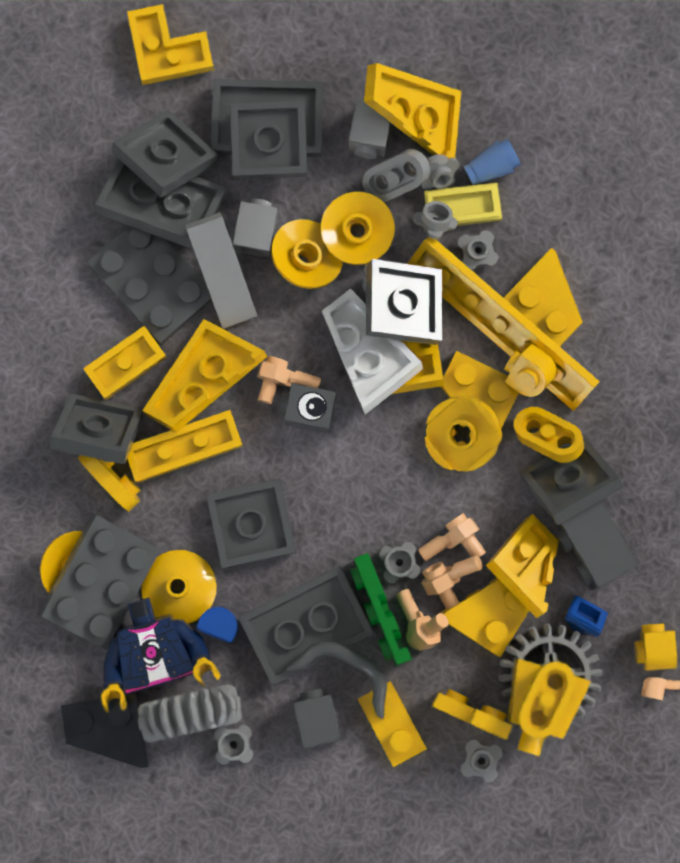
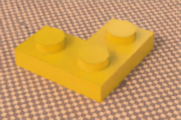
M163 4L127 11L143 85L214 71L206 31L170 39Z
M451 689L447 690L446 695L437 692L431 705L432 707L507 740L513 726L504 722L507 714L488 705H483L481 711L466 705L469 700L468 697Z

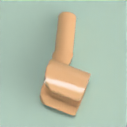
M648 677L643 682L641 695L647 698L663 700L665 689L680 690V680Z

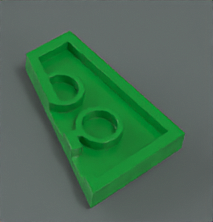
M366 553L354 558L356 567L349 570L357 590L364 588L370 601L363 606L371 626L379 624L384 638L377 641L385 661L392 659L394 665L397 666L412 660L407 647L404 648L400 629L392 611L388 608L386 595L369 554Z

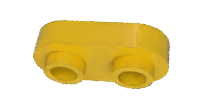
M540 407L525 408L514 419V429L518 440L554 461L560 463L572 462L580 457L584 450L582 432L577 426ZM532 428H539V429H540V430H539L538 432H536V433H530V432H529V430L532 429ZM563 444L571 445L570 447L565 449L560 448Z
M83 455L78 456L81 464L125 510L130 512L140 502L137 494L141 490L126 474L120 478L111 468L115 462H106L102 459Z
M550 662L543 665L537 671L518 712L519 726L528 736L544 738L556 730L576 686L574 672L569 666L561 662ZM552 674L558 675L561 679V686L556 690L551 689L547 684V680ZM535 710L542 711L545 717L544 722L539 726L534 725L530 719L532 712Z

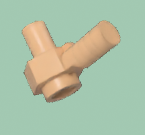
M268 356L265 362L260 363L256 376L263 380L257 400L266 404H272L278 385L290 387L291 383L319 388L321 378L298 370L293 372L287 369V361Z
M464 513L445 525L449 531L447 534L436 536L418 549L426 562L445 548L452 549L459 544L465 547L471 557L477 555L480 558L486 553L475 537V533L480 530L472 517L467 518Z
M475 555L454 563L452 567H445L443 562L427 567L423 571L425 578L421 582L427 595H439L446 609H450L460 603L452 587L461 580V577L482 570L481 559Z
M410 589L397 593L396 597L409 623L406 633L408 644L413 649L422 651L433 648L440 643L441 630L448 626L447 617L441 613L433 618L429 615L423 616V613L419 611Z

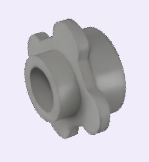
M442 154L434 155L427 159L430 165V174L428 179L421 184L424 190H431L433 187L438 189L451 187L455 183V170L459 168L458 160L455 158L448 159Z
M439 201L427 203L424 206L423 212H416L413 217L414 223L422 226L427 235L433 239H440L444 232L455 230L458 224L457 220L452 217L451 208Z
M485 230L480 235L470 237L464 234L459 238L458 246L462 249L464 258L462 262L468 268L474 270L476 267L485 265L492 267L497 263L498 255L494 252L492 245L494 241L493 234ZM477 247L481 248L482 252L479 254L475 253L474 249Z
M405 542L401 547L391 548L385 546L381 549L379 557L384 561L386 571L383 577L387 582L395 583L400 578L408 577L415 579L419 576L420 567L416 565L414 557L416 547L412 543ZM398 559L403 560L402 566H397L396 561Z
M240 725L237 729L219 727L214 733V738L218 741L216 760L222 765L235 760H240L242 763L251 761L253 758V751L249 745V738L252 735L251 729L246 725ZM232 741L237 742L235 749L230 747Z
M477 740L467 742L465 745L467 755L465 762L460 766L461 773L465 777L473 775L482 777L486 782L496 780L498 776L496 771L497 762L503 755L501 748L498 745H491L490 747L480 745ZM480 757H483L485 759V763L483 765H480L478 763V759Z

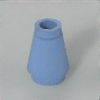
M506 139L502 142L495 141L463 167L472 184L476 185L514 173L513 169L520 166L521 163L510 141Z

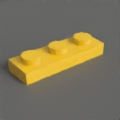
M231 410L187 424L178 432L170 430L132 444L127 459L135 482L140 483L241 448L243 445Z

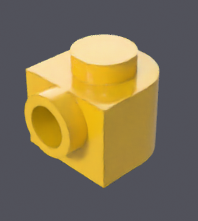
M531 344L522 354L516 351L511 356L504 370L510 373L504 383L524 396H537L555 379L557 373L556 364L550 355L534 344Z
M664 623L641 625V641L634 642L636 663H643L645 671L676 669L677 648L675 631L665 630Z

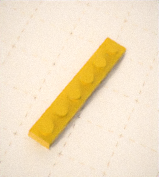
M427 237L407 264L442 269V298L510 357L516 351L522 354L531 344H534L550 355L556 364L557 373L555 379L546 388L572 411H575L600 382L436 239Z

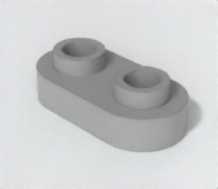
M414 149L404 150L367 170L363 176V188L366 193L378 197L383 202H387L424 183L429 177L430 165L427 158L421 152ZM410 163L414 165L416 171L411 168ZM383 176L386 177V180L389 184L384 182Z

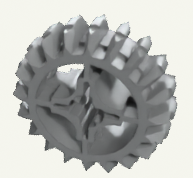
M544 624L542 628L543 636L539 637L537 629L533 626L528 628L530 641H527L521 634L515 636L516 642L521 646L519 650L510 645L505 648V651L514 658L512 661L500 660V666L510 668V675H499L498 681H510L512 684L515 659L523 660L530 650L542 644L543 654H541V666L550 662H558L557 654L554 652V644L567 649L575 657L579 668L571 669L576 677L590 681L591 677L602 676V670H590L589 664L597 662L599 656L597 654L585 656L584 652L592 644L586 641L578 647L575 644L580 636L578 631H573L569 638L566 639L564 638L566 626L559 625L554 636L552 635L551 625ZM590 683L588 690L599 692L601 685ZM511 688L502 690V696H510ZM586 692L582 701L587 705L593 706L596 701L587 695ZM579 706L576 715L579 717L585 716V710Z
M224 685L142 704L137 709L139 716L137 720L139 730H142L143 739L148 742H154L237 723L242 718L240 709L242 705L240 696L237 695L236 687Z

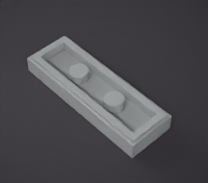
M221 212L185 225L222 328L224 329L257 317Z

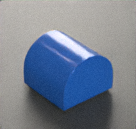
M212 607L202 614L196 628L200 632L231 644L235 641L239 626L235 615L228 609Z

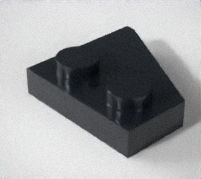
M138 694L124 695L127 707L123 711L121 710L120 699L116 698L109 701V712L104 710L101 699L61 705L66 744L140 768L148 767L145 740L143 739L142 730H139L137 720L139 719L137 709L140 707Z

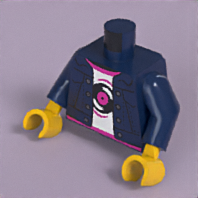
M149 597L127 604L133 625L120 628L118 636L110 641L103 664L105 690L102 693L101 700L104 710L109 712V701L115 698L120 699V706L123 711L127 707L122 691L123 687L125 694L189 675H194L199 684L205 687L202 681L203 674L207 671H212L215 678L219 680L220 672L211 662V657L203 637L184 620L174 619L171 614L155 618Z

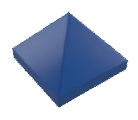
M575 595L565 620L572 630L578 631L580 635L599 637L608 613Z

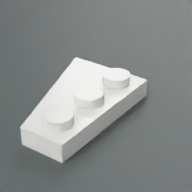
M349 289L322 310L328 329L365 415L423 369L422 362L401 340L366 336V304L352 289Z

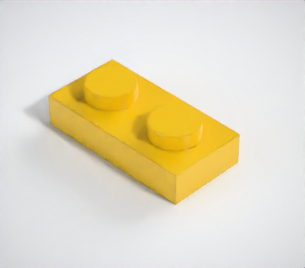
M143 326L83 369L104 399L108 400L167 357L147 328Z
M391 681L387 683L384 718L378 717L372 704L373 691L357 699L393 767L427 749Z

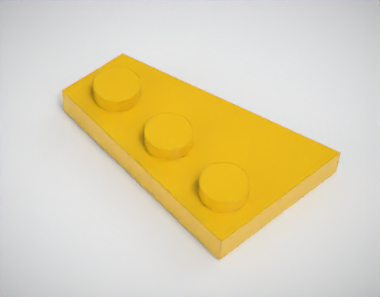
M379 63L367 65L364 103L433 156L442 154L448 159L455 158L461 91Z
M203 319L142 411L147 417L174 432H178L268 356L264 350Z

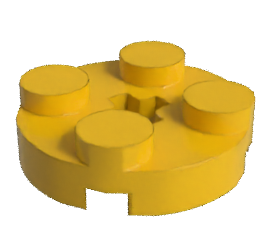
M472 396L453 397L438 404L427 418L426 448L436 463L449 470L454 469L467 472L484 466L494 457L502 440V431L493 410L486 403ZM457 424L461 427L468 426L471 430L469 434L471 440L469 443L464 440L460 442L455 440L454 437L458 433L455 428Z

